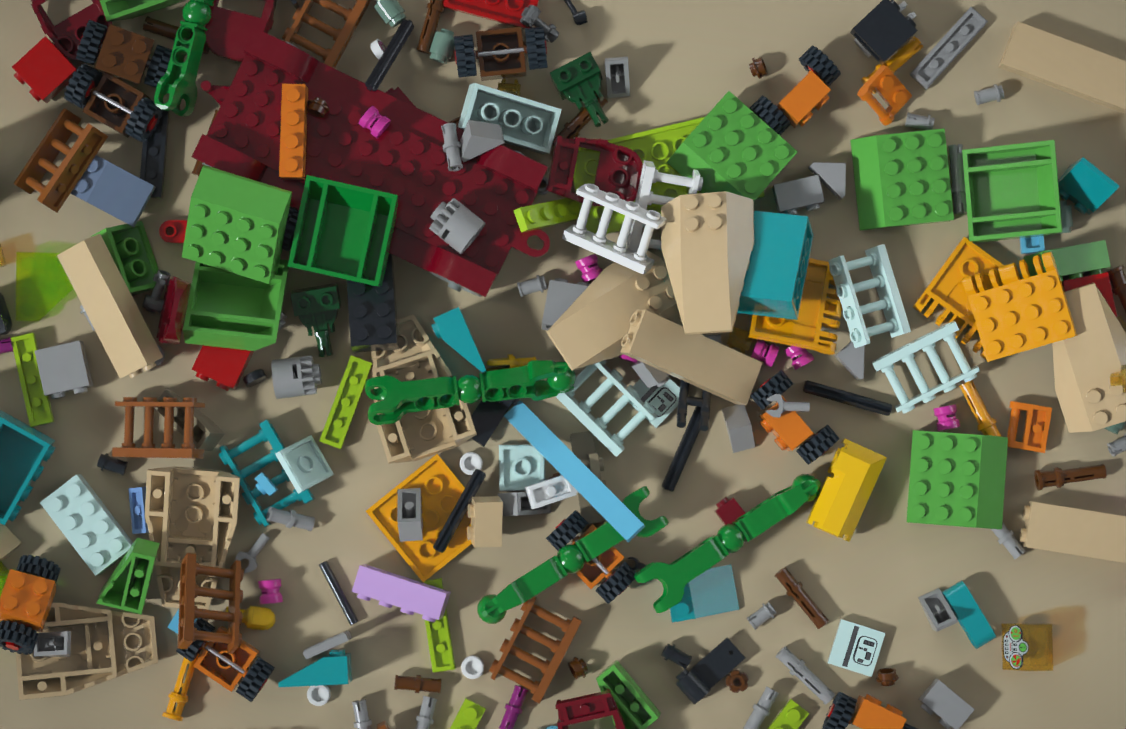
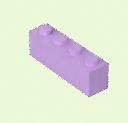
M367 564L359 566L352 592L357 593V597L370 601L373 598L379 600V605L392 608V605L400 607V611L409 615H413L414 612L423 615L422 619L431 622L443 618L451 593L450 591Z

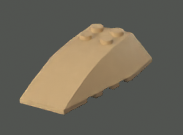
M727 191L679 195L661 206V216L667 219L666 223L661 226V249L684 332L686 335L732 332L739 307L740 295L744 287L746 271H748L751 251H753L754 201L753 199Z
M647 250L646 254L654 260L652 268L645 274L636 272L616 262L607 266L547 330L546 333L571 371L623 355L620 353L622 349L621 342L629 331L630 318L636 310H648L683 326L667 267L662 258Z
M1095 283L1066 291L1064 293L1077 336L1052 343L1055 391L1069 433L1092 432L1125 422L1126 332Z
M414 314L397 319L399 349L371 351L373 377L389 375L402 382L437 377L453 378L452 373ZM459 400L460 405L456 404L449 408L406 413L399 421L393 424L377 425L388 463L417 461L456 448L477 435L467 403Z
M177 466L147 470L145 520L148 525L149 540L160 543L155 566L162 607L179 608L181 560L187 553L196 554V562L199 565L223 568L238 520L240 477L221 470ZM198 574L195 584H198V587L216 589L219 577ZM197 596L195 598V606L199 609L209 610L212 598Z
M52 603L43 632L37 631V633L71 631L70 657H35L34 651L28 655L23 653L17 654L16 652L19 700L69 695L158 663L154 616L66 603Z

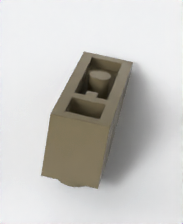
M165 389L157 402H163V397L177 398V402H183L181 397L169 389ZM154 407L165 418V407ZM174 408V427L184 436L185 408ZM194 408L193 444H195L196 449L213 451L225 433L210 418Z

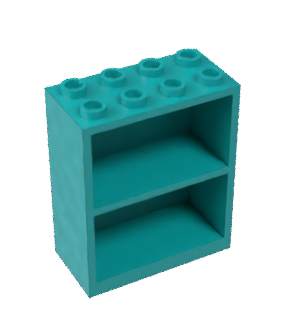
M754 211L753 251H751L748 271H746L737 313L798 320L814 236L808 216Z
M0 410V523L5 525L8 521L13 522L22 508L19 506L20 501L24 502L33 489L30 486L31 482H36L45 468L41 464L43 461L47 462L56 447L52 446L55 442L54 439Z

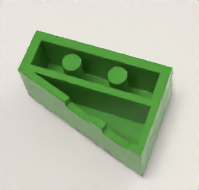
M1106 240L1046 250L1023 257L1028 264L1030 276H1035L1038 274L1033 264V257L1037 255L1040 257L1044 272H1047L1043 264L1042 254L1051 251L1061 281L1066 276H1069V280L1083 277V273L1089 272V276L1103 273L1102 269L1111 267Z
M137 537L102 587L96 603L142 614L160 543Z
M617 660L598 675L596 680L601 692L610 689L622 715L625 729H646L659 718L661 712Z

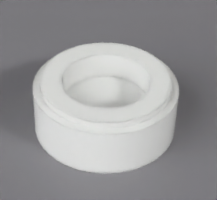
M376 39L370 45L372 52L379 60L386 46L379 39Z
M468 452L461 457L460 468L464 473L472 475L475 469H482L483 461L477 453Z
M474 655L466 657L461 665L463 675L469 679L480 677L484 671L482 659Z
M327 685L310 686L307 691L309 702L315 706L326 704L331 696V691Z

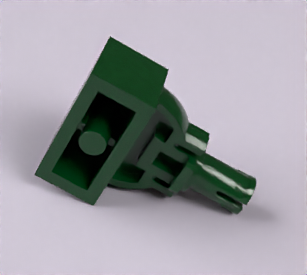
M591 52L550 72L552 82L562 100L567 98L570 102L576 104L580 111L584 110L580 102L582 101L595 127L602 126L598 116L603 125L609 121L597 99L598 97L601 102L604 98L600 92L601 80L603 78L601 70Z
M332 283L292 290L290 295L294 316H299L301 323L307 327L308 336H313V326L319 357H325L324 346L327 356L333 355L328 324L330 331L335 332L334 322L337 319L338 309L341 307L338 284Z

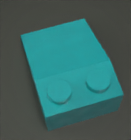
M1084 157L1071 164L1058 180L1060 197L1064 200L1070 199L1075 203L1074 207L1082 214L1087 213L1089 215L1094 213L1120 187Z
M457 307L434 317L435 323L432 324V328L438 339L442 337L445 343L481 373L487 372L460 308Z
M732 565L711 567L688 582L684 587L682 600L669 609L672 623L739 610Z
M345 649L331 650L326 656L278 682V687L349 684L352 681L351 653H345Z

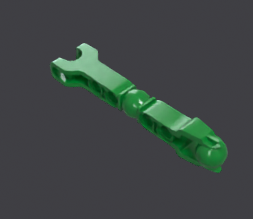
M190 0L183 8L182 17L184 21H180L182 25L176 33L167 71L158 81L154 96L155 105L162 110H172V112L181 117L191 115L194 110L198 96L196 77L206 41L205 31L207 32V28L204 26L211 19L210 6H214L212 3L214 0ZM169 94L168 102L163 103V97ZM182 99L186 102L183 110L180 109Z
M533 360L521 367L492 370L484 374L479 373V378L467 374L458 381L456 376H453V378L437 377L403 382L389 375L373 377L366 381L365 392L370 399L382 401L370 405L368 419L375 425L393 424L399 421L406 413L449 408L456 404L460 405L459 400L472 404L481 397L483 402L532 398L534 401H539L573 390L576 374L574 370L571 371L565 361Z
M801 474L794 479L791 486L772 494L769 498L736 519L732 524L722 526L718 530L717 535L706 539L672 563L651 562L634 575L638 583H646L652 579H658L663 585L662 596L653 604L656 613H663L678 604L683 598L684 587L688 582L720 562L729 553L739 551L743 547L744 542H749L785 517L793 514L804 503L814 501L820 492V481L810 474Z
M647 486L636 490L622 501L645 525L636 535L638 537H650L669 523L665 516H660L650 521L640 515L639 505L650 494ZM608 522L575 542L574 545L568 544L563 546L557 555L509 584L498 595L489 594L484 596L477 606L479 617L488 624L500 622L505 617L507 610L528 601L568 574L579 572L585 563L618 544L624 538Z

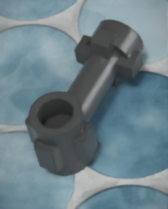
M529 5V7H525L521 14L520 22L529 28H532L533 25L535 27H543L545 40L550 43L554 42L559 36V32L556 30L557 27L553 24L548 26L539 18L541 11L536 6Z
M158 270L157 274H154L153 281L156 284L152 295L146 294L142 305L143 308H146V311L152 313L161 312L164 300L160 299L164 286L169 285L171 277L169 272Z

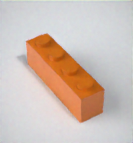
M282 84L279 177L282 180L305 181L308 87L306 84Z

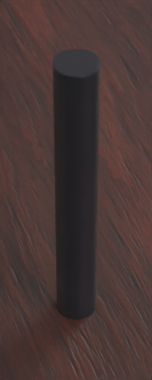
M327 560L319 564V567L351 626L357 623L358 619Z

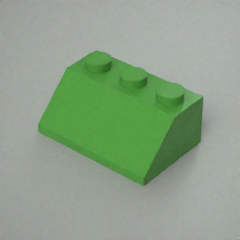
M138 221L135 227L123 224L105 228L92 235L101 234L132 296L154 289L156 282L153 281V277L159 269L142 221Z

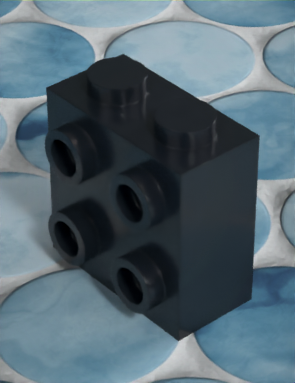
M882 0L850 32L881 65L918 31L915 28V22L909 16L905 17L899 11L900 7L894 0Z

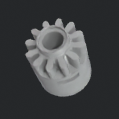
M453 198L448 204L443 201L430 217L434 221L429 229L462 254L479 235L486 223Z
M312 355L277 359L271 362L276 399L317 394V385L322 384L321 369L319 364H314Z

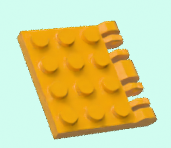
M963 237L925 291L915 302L913 308L921 312L929 300L933 299L934 301L927 308L924 316L927 318L931 316L938 304L944 307L945 310L937 317L935 324L940 326L951 312L953 316L948 323L953 320L956 322L959 328L955 332L957 335L955 336L956 339L967 325L970 326V329L961 340V343L965 345L970 341L974 332H978L962 278L972 276L979 293L975 274L980 273L983 276L986 289L989 290L994 288L989 278V270L994 269L1000 286H1002L1003 283L998 268L1004 265L973 242H970L966 237ZM981 339L973 346L975 353L982 347ZM983 349L979 356L987 361Z
M1051 251L1042 254L1043 264L1047 272H1044L1040 257L1038 255L1033 257V264L1038 274L1035 276H1030L1028 264L1025 260L1019 261L1024 278L1022 280L1015 263L998 268L1003 283L1002 286H1000L996 271L994 269L989 270V278L994 287L989 290L986 289L983 276L980 273L975 274L979 293L972 276L962 278L987 362L1077 336Z
M809 258L798 320L753 315L749 338L815 350L828 355L835 354L836 343L834 342L838 339L837 334L821 331V326L831 329L839 328L840 323L837 320L841 319L843 310L836 289L828 288L829 283L835 285L833 276L830 273L829 262Z

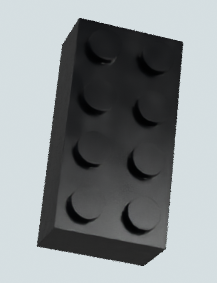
M389 254L382 286H373L347 280L350 343L353 353L399 349L394 262L392 254Z

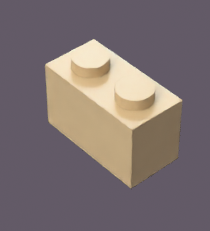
M499 496L472 497V504H468V518H471V526L467 527L468 540H471L474 548L502 547L503 501Z

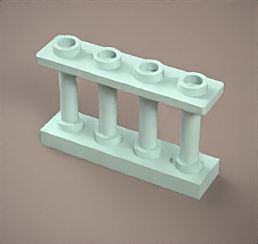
M885 244L865 250L867 257L846 262L844 255L828 261L830 273L836 285V293L840 298L843 308V316L847 321L850 331V339L855 348L870 344L869 337L890 331L891 338L911 332ZM869 265L873 279L853 284L849 271ZM876 287L880 300L859 306L856 293ZM883 309L886 323L866 328L862 315Z
M954 320L872 361L876 372L879 370L882 373L885 372L900 401V404L895 406L897 412L907 413L916 408L914 404L920 401L927 403L936 398L935 394L942 390L944 393L957 387V382L964 379L966 383L978 377L976 373L980 371L977 365L972 368L969 366L955 338L957 336L955 332L959 328ZM942 338L944 342L947 341L962 370V373L952 378L949 377L934 348L936 346L934 342ZM921 349L927 353L942 382L930 389L914 360V353ZM899 360L907 364L921 392L908 399L893 370L895 367L893 363Z
M603 360L586 366L576 377L573 385L574 389L569 392L559 393L555 397L617 457L625 449L622 445L624 443L623 440L646 417L653 421L657 415L654 413L656 409L648 401L644 403L638 397L640 395L639 392L632 385L627 387L621 381L623 376L615 369L611 371L605 365L607 361ZM598 368L607 379L584 402L581 401L579 403L573 397L575 395L574 392ZM615 385L623 395L601 418H595L589 413L591 411L590 408ZM631 401L640 411L617 434L614 433L612 435L606 429L608 427L607 424Z

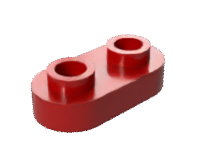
M167 220L163 222L159 228L160 237L167 243L184 244L187 220ZM169 227L174 228V233L172 235L167 234V229Z

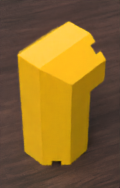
M844 438L841 441L844 447H838L827 472L831 474V477H825L806 523L812 525L814 521V527L836 537L842 538L845 535L843 540L850 542L887 457Z

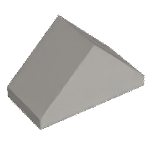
M628 57L606 58L604 65L607 97L630 96Z
M468 120L460 140L461 159L463 162H466L505 143L501 126Z
M813 162L808 169L814 175H819V180L839 201L845 196L846 163Z
M850 341L835 357L856 380L864 379L865 345L855 348L853 342Z
M745 405L723 408L722 413L733 453L754 448L755 442L752 426Z
M939 588L918 597L932 630L938 632L958 623L956 616Z
M71 631L38 633V639L34 648L35 657H70Z

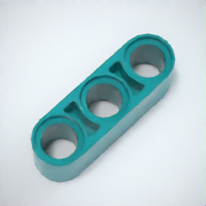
M962 580L942 592L975 649L996 638L993 629Z

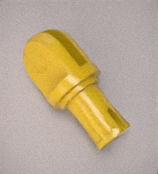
M508 354L507 358L489 359L486 365L490 366L507 365V367H495L486 370L492 371L525 366L528 362L536 360V357L515 358L513 354Z
M251 605L249 608L247 607V610L240 609L243 613L242 623H245L248 629L269 630L275 624V614L271 609ZM228 606L226 607V611H225V612H229V607H228Z

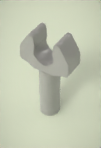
M774 394L766 399L767 401L778 403L777 410H766L767 414L776 418L781 417L784 411L809 412L810 409L809 402H785L781 394Z
M262 533L248 552L241 551L236 555L235 561L240 560L242 562L246 558L250 562L244 573L251 572L258 567L256 556L270 539L266 534Z

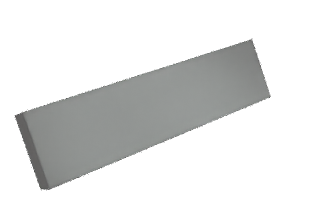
M970 7L909 75L927 89L988 21L973 7Z

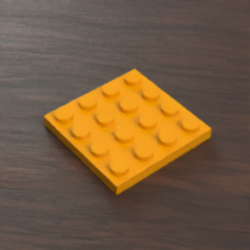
M438 454L366 510L367 514L423 583L472 544L471 540L467 538V527L471 526V518H468L467 509L446 550L441 553L433 548L434 543L465 489ZM421 488L423 540L400 542L397 523L398 489Z

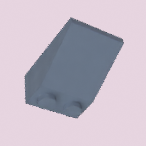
M96 155L70 194L135 227L156 187Z

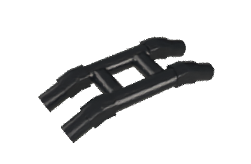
M681 380L677 407V427L684 428L686 426L687 406L689 405L701 407L699 429L707 431L709 429L711 393L703 390L702 398L688 396L690 383Z

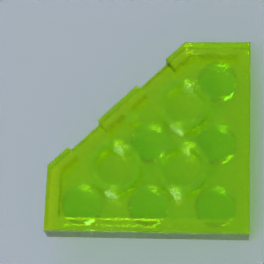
M17 252L15 321H40L74 289L57 257L60 253Z

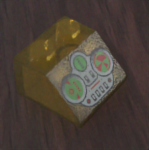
M1001 623L1003 670L1053 671L1052 624Z

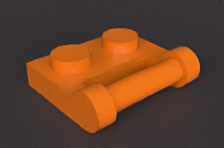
M883 64L857 93L860 99L866 101L877 113L880 122L885 126L892 123L897 112L912 97L911 93L893 72ZM874 89L889 105L886 110L872 95Z
M1010 401L1009 408H1011L1007 433L1008 447L1045 453L1052 408ZM1020 410L1027 411L1022 442L1016 441Z

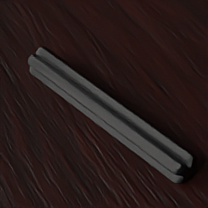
M403 20L365 82V86L369 91H377L414 29L411 20Z
M809 380L805 381L803 386V392L885 416H889L892 410V405Z
M695 407L662 483V488L668 491H674L700 432L699 418L701 407Z
M475 469L433 545L435 550L441 553L446 550L468 509V504H471L472 497H475L486 477L483 471Z

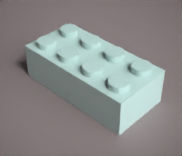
M473 83L469 84L458 128L464 130L468 120L498 124L502 128L505 143L541 154H550L562 109Z
M76 474L40 502L95 576L101 575L122 559L133 544V541L81 474Z

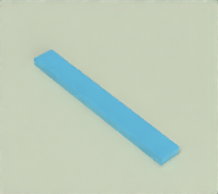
M521 400L504 415L515 429L627 542H630L645 527Z

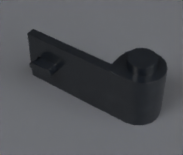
M521 398L495 402H483L481 400L471 415L477 433L471 439L484 447L512 404L516 406Z
M726 637L689 671L686 668L676 676L678 681L675 684L693 704H696L708 694L715 684L746 657Z

